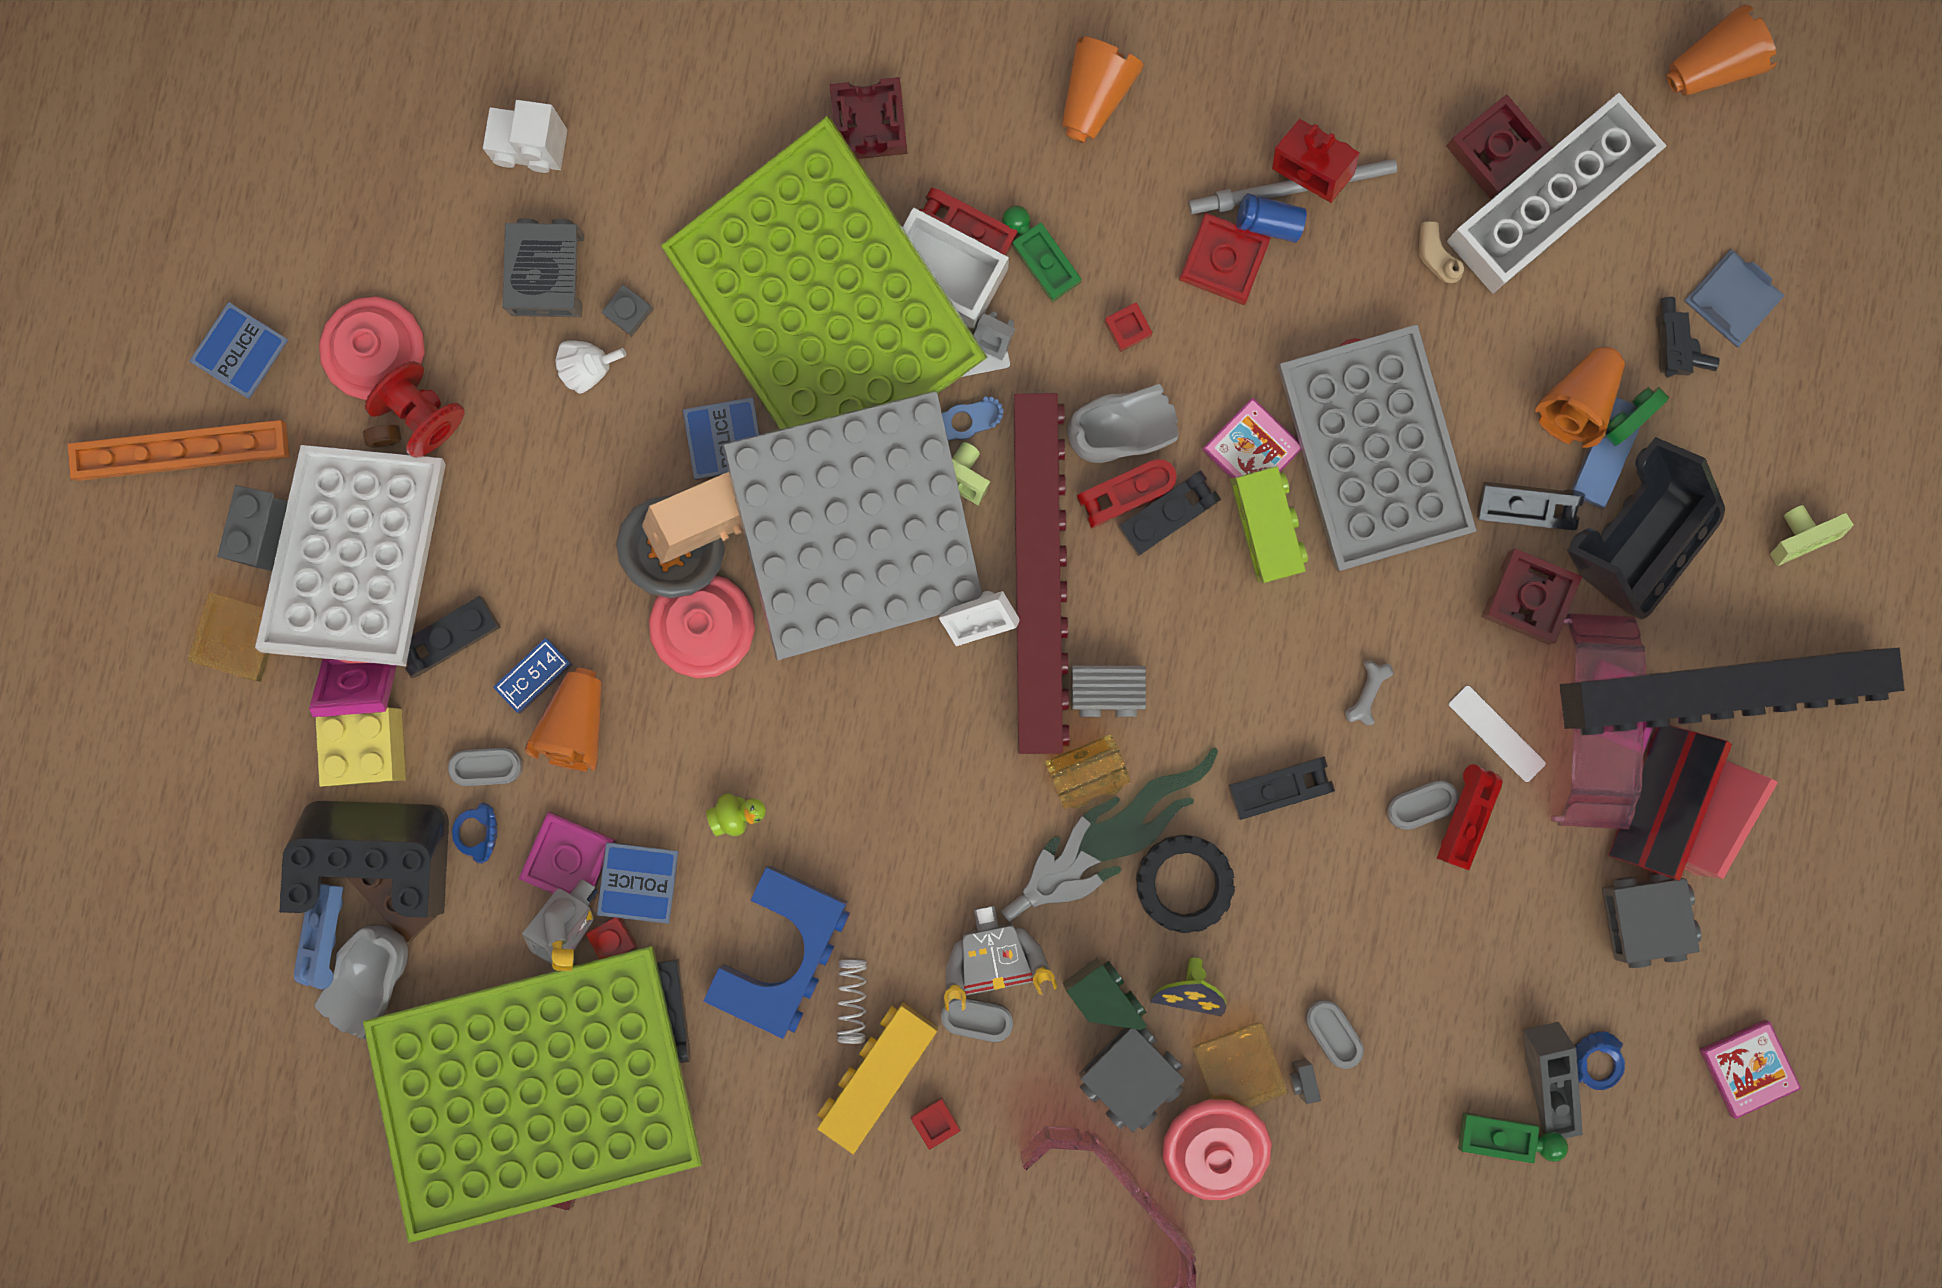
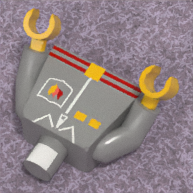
M995 905L973 909L977 930L963 933V939L954 944L946 964L947 991L944 995L945 1010L949 1011V1002L952 999H959L962 1002V1011H964L967 1006L966 995L1033 982L1039 995H1043L1040 989V984L1043 981H1051L1054 989H1057V981L1054 974L1049 970L1042 947L1025 929H1015L1013 923L998 925Z

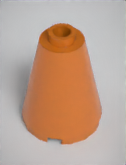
M1743 4L1736 8L1670 64V72L1666 74V78L1673 92H1680L1682 95L1687 96L1767 73L1776 67L1777 62H1770V57L1776 55L1772 36L1761 17L1753 20L1748 12L1754 10L1750 5Z
M1084 36L1083 39L1081 37L1078 38L1062 120V126L1067 129L1065 134L1067 137L1081 143H1085L1087 138L1095 139L1140 75L1144 67L1141 60L1130 53L1125 60V56L1118 52V47L1087 36Z
M1600 347L1592 350L1540 400L1535 411L1541 415L1538 420L1541 427L1563 443L1570 445L1573 440L1584 442L1581 446L1583 448L1597 446L1606 434L1624 372L1625 362L1621 354L1610 347Z
M576 668L575 672L566 673L525 745L524 751L526 754L538 759L539 754L542 753L549 759V764L567 769L587 771L589 767L592 771L596 770L598 763L602 682L596 678L597 674L584 668Z

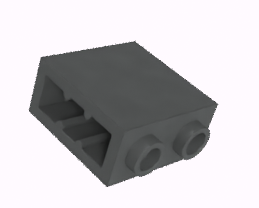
M1652 873L1649 874L1650 880L1637 882L1636 877L1619 878L1613 880L1614 886L1602 888L1615 960L1628 963L1629 968H1641L1651 966L1652 959L1664 958L1665 962H1680L1688 960L1687 954L1700 952L1698 942L1701 941V930L1698 922L1694 920L1692 911L1695 896L1686 878H1681L1678 881Z
M1123 1028L1079 1072L1080 1079L1084 1082L1080 1086L1081 1090L1094 1103L1100 1099L1109 1108L1106 1115L1119 1129L1126 1125L1132 1132L1138 1127L1142 1130L1148 1127L1157 1116L1155 1110L1164 1101L1167 1103L1172 1102L1182 1092L1183 1087L1181 1084L1185 1081L1179 1072L1183 1065L1168 1050L1162 1055L1153 1046L1157 1039L1146 1028L1142 1030Z

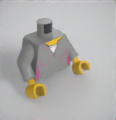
M580 879L570 894L560 888L557 889L522 933L530 952L550 963L556 971H572L573 964L576 963L574 950L593 921L588 905L596 896L598 890Z

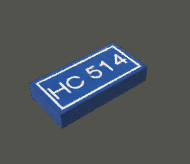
M545 638L493 688L516 713L520 714L573 664L548 638Z

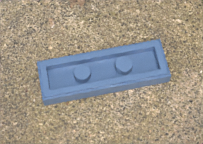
M1616 397L1610 420L1621 411L1627 414L1635 405ZM1640 427L1617 446H1614L1604 436L1597 446L1588 449L1571 490H1577L1585 494L1584 502L1600 509L1606 507Z

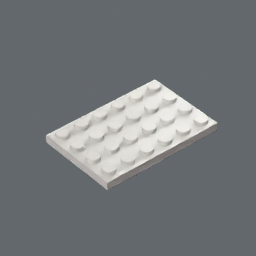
M300 445L255 646L259 652L406 666L446 465L442 458L424 456L415 458L402 454Z

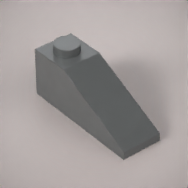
M1559 1022L1524 1029L1525 1057L1543 1134L1556 1132L1565 1139L1583 1135L1576 1047Z

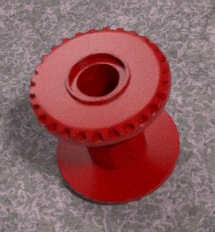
M409 361L391 370L374 386L367 397L368 399L365 401V409L372 417L381 416L393 410L399 418L405 419V424L414 432L407 443L406 452L410 456L418 458L431 453L450 438L461 424L465 410L459 403H451L440 408L441 401L433 390H418L416 387L423 377L424 368L420 363Z

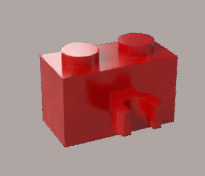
M1299 118L1275 147L1272 170L1332 203L1355 175L1360 152L1353 149L1349 144L1335 139L1333 133L1329 135L1324 133L1317 124L1310 125Z

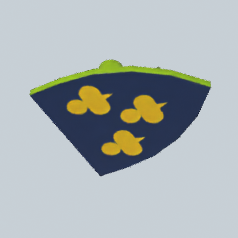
M1195 957L1189 958L1186 981L1160 987L1151 997V1003L1220 1017L1224 1014L1227 1005L1224 995L1216 987L1204 981L1206 972L1202 968L1203 960Z

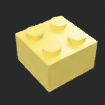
M387 708L386 712L316 717L319 786H343L406 780L402 709Z

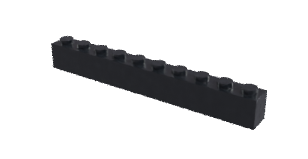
M1900 647L1560 684L1564 729H1580L1581 735L1604 734V726L1612 725L1614 732L1637 730L1638 722H1646V728L1670 726L1669 719L1678 718L1679 724L1702 722V715L1710 714V720L1734 718V711L1739 710L1742 711V716L1766 714L1765 707L1772 706L1773 712L1797 711L1798 703H1804V709L1828 707L1827 700L1834 699L1835 705L1859 703L1858 696H1865V701L1889 700V693L1905 691Z

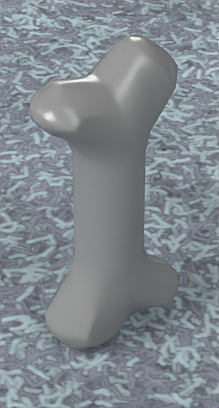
M1372 660L1365 661L1363 664L1367 670V681L1357 703L1345 710V717L1349 722L1360 720L1367 726L1375 723L1371 714V705L1381 683L1394 674L1390 664L1386 663L1379 666Z

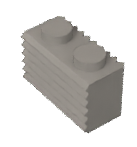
M1072 666L1071 710H1079V717H1101V710H1115V717H1137V710L1146 709L1145 666Z

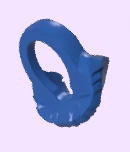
M483 802L477 808L466 810L458 816L452 828V838L459 851L467 856H472L476 863L482 864L488 861L496 845L498 828L494 809L489 804ZM468 818H475L486 826L485 841L480 842L474 847L466 846L460 838V827Z
M1599 1031L1595 1034H1589L1587 1037L1582 1038L1580 1043L1576 1044L1579 1083L1583 1082L1592 1089L1605 1090L1613 1087L1620 1081L1625 1070V1060L1621 1054L1623 1043L1618 1041L1619 1039L1615 1035ZM1597 1050L1608 1053L1614 1063L1611 1074L1602 1080L1592 1079L1587 1071V1058Z

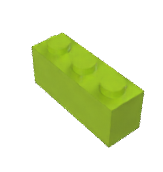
M1278 466L1231 478L1230 482L1257 582L1266 583L1305 572L1304 563L1308 562V556L1303 542H1298L1294 528H1298L1299 523L1295 509L1288 506L1285 494L1289 493V484L1285 473H1280Z

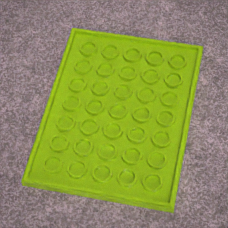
M828 116L661 245L779 429L931 391H937L938 394L988 358L832 119Z
M653 946L573 966L572 971H554L363 1021L408 1243L687 1170L703 1164Z

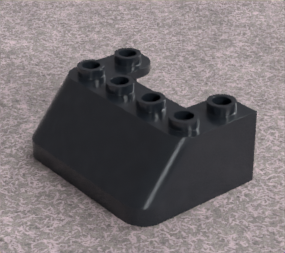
M1657 437L1652 440L1647 448L1642 449L1638 454L1635 465L1642 484L1634 494L1625 500L1623 508L1616 518L1604 527L1601 535L1598 531L1591 528L1577 533L1567 549L1583 579L1624 611L1639 619L1647 618L1654 611L1719 527L1725 514V505L1706 458Z
M315 801L308 804L304 808L283 852L279 912L303 913L310 911L316 906L320 898L321 877L392 879V905L396 912L402 916L428 918L443 914L445 908L449 818L446 811L440 806L433 804Z

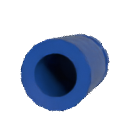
M1247 193L1243 197L1238 209L1237 228L1241 230L1248 229L1254 233L1296 243L1304 230L1307 211L1303 207L1260 196L1256 197L1253 194Z

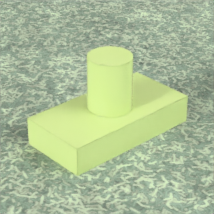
M963 442L952 458L958 489L962 497L979 506L987 492L990 481L970 470L980 453L973 445Z
M1804 505L1798 506L1783 516L1795 536L1781 541L1770 555L1777 566L1841 539L1854 525L1845 513L1816 526Z

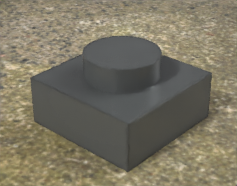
M622 285L601 313L632 337L652 312L653 308Z
M1307 1059L1292 1062L1294 1073H1289V1079L1294 1095L1300 1094V1098L1306 1104L1321 1101L1313 1064Z

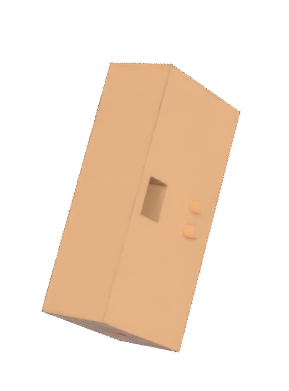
M729 472L649 506L642 527L661 564L719 538L725 541L729 538L728 534L733 532L735 535L742 533V524Z

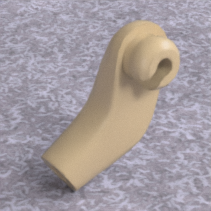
M1421 223L1419 236L1420 259L1443 282H1458L1463 275L1464 266L1460 260L1453 258L1443 248L1439 233V223Z

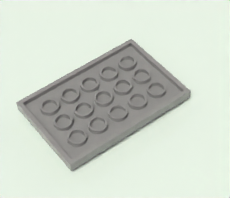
M1418 325L1284 362L1277 366L1336 572L1477 531Z

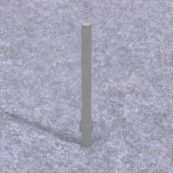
M1395 159L1357 166L1355 175L1349 182L1397 173V162ZM1292 180L1233 192L1230 189L1215 191L1214 196L1189 200L1188 208L1190 215L1217 210L1220 213L1233 210L1234 206L1240 205L1247 193L1253 194L1256 197L1260 196L1271 199L1309 190Z

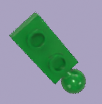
M1014 205L1005 210L1002 223L1011 229L1017 230L1019 238L1012 242V247L1052 303L1081 283V277L1041 222L1031 229L1029 226L1030 215L1024 207Z
M1463 1112L1458 1149L1461 1152L1534 1164L1536 1152H1539L1547 1161H1561L1568 1153V1143L1561 1134L1556 1132H1548L1538 1137L1540 1127L1536 1124Z

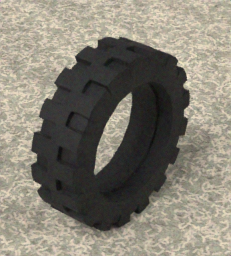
M1190 835L1167 837L1153 845L1146 856L1142 858L1136 875L1137 895L1145 912L1159 925L1180 933L1200 932L1207 929L1210 925L1219 922L1224 912H1227L1230 908V901L1235 892V886L1233 885L1234 872L1230 868L1224 853L1211 842ZM1190 853L1199 856L1208 863L1214 874L1215 889L1213 896L1204 908L1195 913L1180 914L1170 911L1161 903L1156 894L1155 879L1158 869L1165 860L1176 854Z

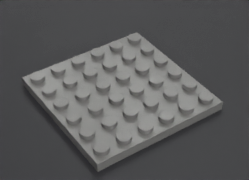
M937 391L722 444L774 655L777 660L941 615L954 606L976 600L982 595Z

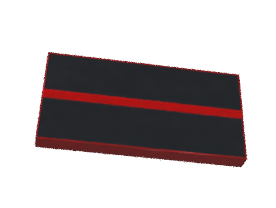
M1672 725L1658 727L1608 856L1680 881L1732 744L1724 739Z

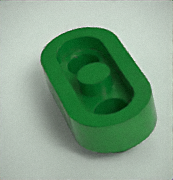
M1647 387L1631 401L1635 405L1627 414L1621 411L1609 421V431L1605 434V437L1614 446L1619 445L1668 401L1669 396L1660 387L1654 391Z

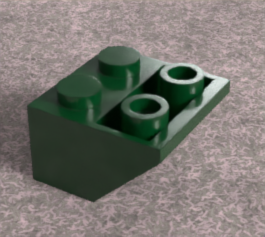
M1097 957L1063 982L1066 992L1088 1022L1142 1030L1147 1026L1142 1019V1016L1147 1012L1131 990L1124 994L1119 986L1125 982L1110 961L1102 964Z

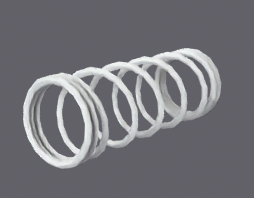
M865 960L839 961L840 968H860L842 971L838 973L839 975L864 980V982L838 988L842 991L864 995V997L838 1002L839 1005L863 1010L859 1014L838 1017V1020L863 1025V1027L837 1032V1041L839 1043L857 1044L866 1041L865 1034L857 1033V1031L863 1030L866 1025L861 1021L849 1019L865 1014L866 1010L861 1006L848 1004L865 999L866 994L861 991L847 989L862 986L867 982L861 976L848 974L866 970L867 961Z

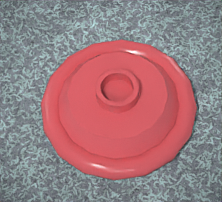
M378 296L356 298L339 307L325 323L319 341L320 363L330 382L346 395L363 400L368 399L367 397L374 386L391 370L409 361L422 364L425 355L423 332L414 315L398 302Z
M716 575L709 585L692 595L676 598L658 596L649 618L650 641L660 660L676 673L696 679L717 677L736 667L749 651L755 633L753 608L744 591L728 578Z
M1208 1099L1190 1105L1173 1119L1164 1136L1162 1158L1170 1178L1184 1192L1203 1200H1227L1245 1194L1261 1181L1270 1164L1272 1141L1265 1123L1250 1108L1232 1100Z

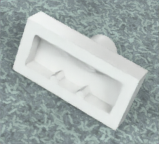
M984 591L978 599L954 606L939 617L956 646L1014 629L1020 621L1003 591L998 593Z

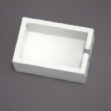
M913 207L903 229L966 325L975 330L978 321L983 313H985L1008 270L1009 257Z

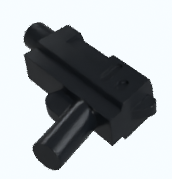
M1675 297L1661 298V314L1656 317L1657 327H1659L1661 348L1659 349L1661 373H1665L1667 378L1673 375L1688 376L1694 373L1693 366L1716 371L1720 358L1702 354L1699 341L1691 339L1689 312H1676Z

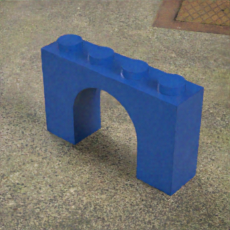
M767 866L750 901L788 918L796 925L804 941L802 964L793 976L775 983L759 981L723 964L718 968L703 1002L783 1039L788 1030L795 1033L804 1014L798 1008L803 997L808 999L812 997L819 982L818 978L813 977L819 963L826 966L835 947L829 944V941L835 930L840 933L842 932L850 912L844 910L848 903L847 901L775 867Z

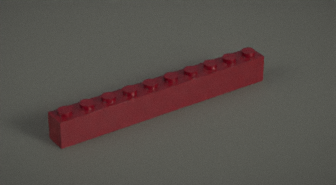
M1057 393L1014 394L1016 614L1020 619L1017 625L1018 754H1063V746H1069L1070 742L1069 725H1062V710H1069V689H1062V674H1068V653H1061V638H1068V618L1061 617V603H1067V581H1060V567L1067 566L1066 545H1060V531H1066V510H1059V496H1065L1066 478L1065 474H1059L1058 461L1065 460V439H1058V425H1064L1065 408L1064 403L1058 404Z

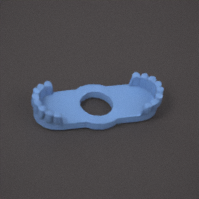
M985 396L980 402L970 405H956L950 408L949 411L942 413L947 440H966L974 436L975 433L996 427L1003 418L1002 404L993 397L988 398ZM964 412L971 417L972 426L969 430L959 432L953 428L951 421L957 413Z

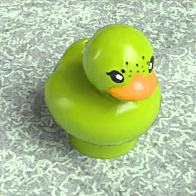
M731 793L721 795L716 806L706 810L709 826L717 837L725 833L730 836H740L745 832L747 822L750 824L758 823L764 818L766 813L765 805L759 799L751 798L745 800Z

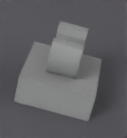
M991 312L989 315L983 313L978 321L974 337L985 353L1002 361L1016 329L1013 327L1014 321L1009 320L1006 324L995 319L997 316L996 312Z

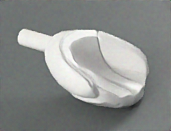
M567 340L559 345L555 359L556 369L564 384L569 389L581 394L595 386L610 369L609 363L623 358L627 354L624 348L605 354L601 348L594 346L592 343Z

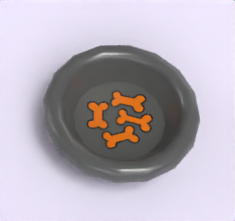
M673 495L650 498L634 507L621 523L616 541L619 563L631 582L649 594L666 598L689 596L709 585L721 569L725 552L724 541L722 538H719L668 562L660 563L642 524L650 505Z

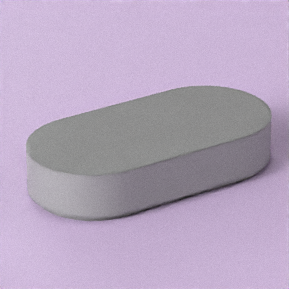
M509 748L462 750L453 755L448 765L451 779L461 786L509 784L517 780L523 770L521 756Z
M1432 781L1391 798L1386 808L1387 818L1393 826L1399 829H1414L1452 814L1459 801L1457 790L1450 783Z
M966 998L967 1006L964 1011H962V1002L959 999H952L949 1002V1011L945 1010V1006H943L941 1013L942 1023L950 1033L990 1042H1000L1006 1039L1013 1029V1018L1010 1011L1000 1004Z
M1325 999L1311 1003L1305 1013L1306 1025L1329 1061L1342 1069L1356 1066L1363 1057V1044L1341 1009L1335 1003Z

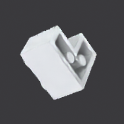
M516 100L514 111L490 107L483 150L493 160L494 164L502 167L512 168L515 164L527 165L529 169L541 173H548L549 169L561 170L568 130L552 105Z

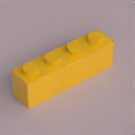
M904 1002L901 1003L898 1009L893 1006L889 1008L879 1023L884 1029L877 1040L870 1036L859 1052V1055L864 1058L856 1070L852 1067L848 1068L838 1083V1086L843 1089L836 1100L829 1097L817 1114L822 1119L817 1129L853 1155L938 1031L936 1024Z

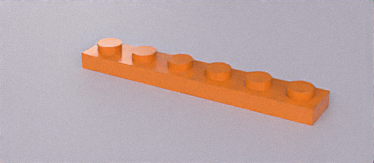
M282 420L68 443L70 479L82 481L289 458L287 424Z

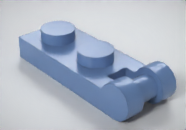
M321 883L318 903L313 909L304 914L294 969V979L299 984L326 989L333 981V973L329 969L332 949L336 943L335 931L338 914L343 904V887Z

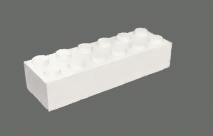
M1618 93L1461 225L1447 240V243L1490 292L1494 294L1666 147V144L1625 98Z

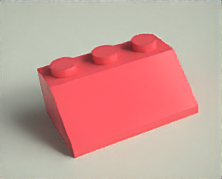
M1726 761L1686 863L1685 870L1694 875L1724 879L1778 782Z

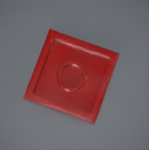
M1205 212L1179 280L1245 305L1271 237L1251 232L1248 229H1238L1237 224Z

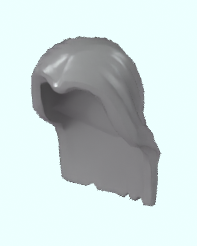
M1160 384L1135 392L1108 394L1094 399L1077 409L1068 422L1067 436L1071 448L1080 458L1094 463L1113 461L1120 457L1141 455L1172 444L1179 437L1178 426L1176 425L1178 419L1174 405L1168 403L1169 399L1166 395H1162L1164 389Z
M371 924L355 932L337 952L333 981L328 988L323 989L314 1006L323 1017H329V1022L341 1032L345 1033L348 1031L351 1035H357V1038L365 1039L363 1021L382 1016L387 1011L394 985L403 974L408 960V945L404 936L390 927Z

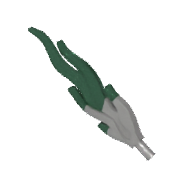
M1212 748L1204 760L1192 770L1161 776L1149 781L1139 791L1134 800L1111 819L1096 824V820L1100 815L1118 804L1120 799L1117 796L1090 809L1075 824L1061 855L1056 860L1054 855L1061 839L1058 836L1053 837L1039 854L1030 880L1022 890L1023 894L1001 910L1008 922H1011L1032 905L1035 908L1046 903H1061L1081 899L1093 892L1110 877L1119 874L1121 868L1113 866L1102 869L1088 878L1080 879L1082 873L1095 864L1134 854L1152 844L1181 808L1193 804L1194 800L1190 797L1175 800L1162 810L1153 821L1142 824L1147 813L1163 797L1200 781L1210 771L1218 753L1217 748Z

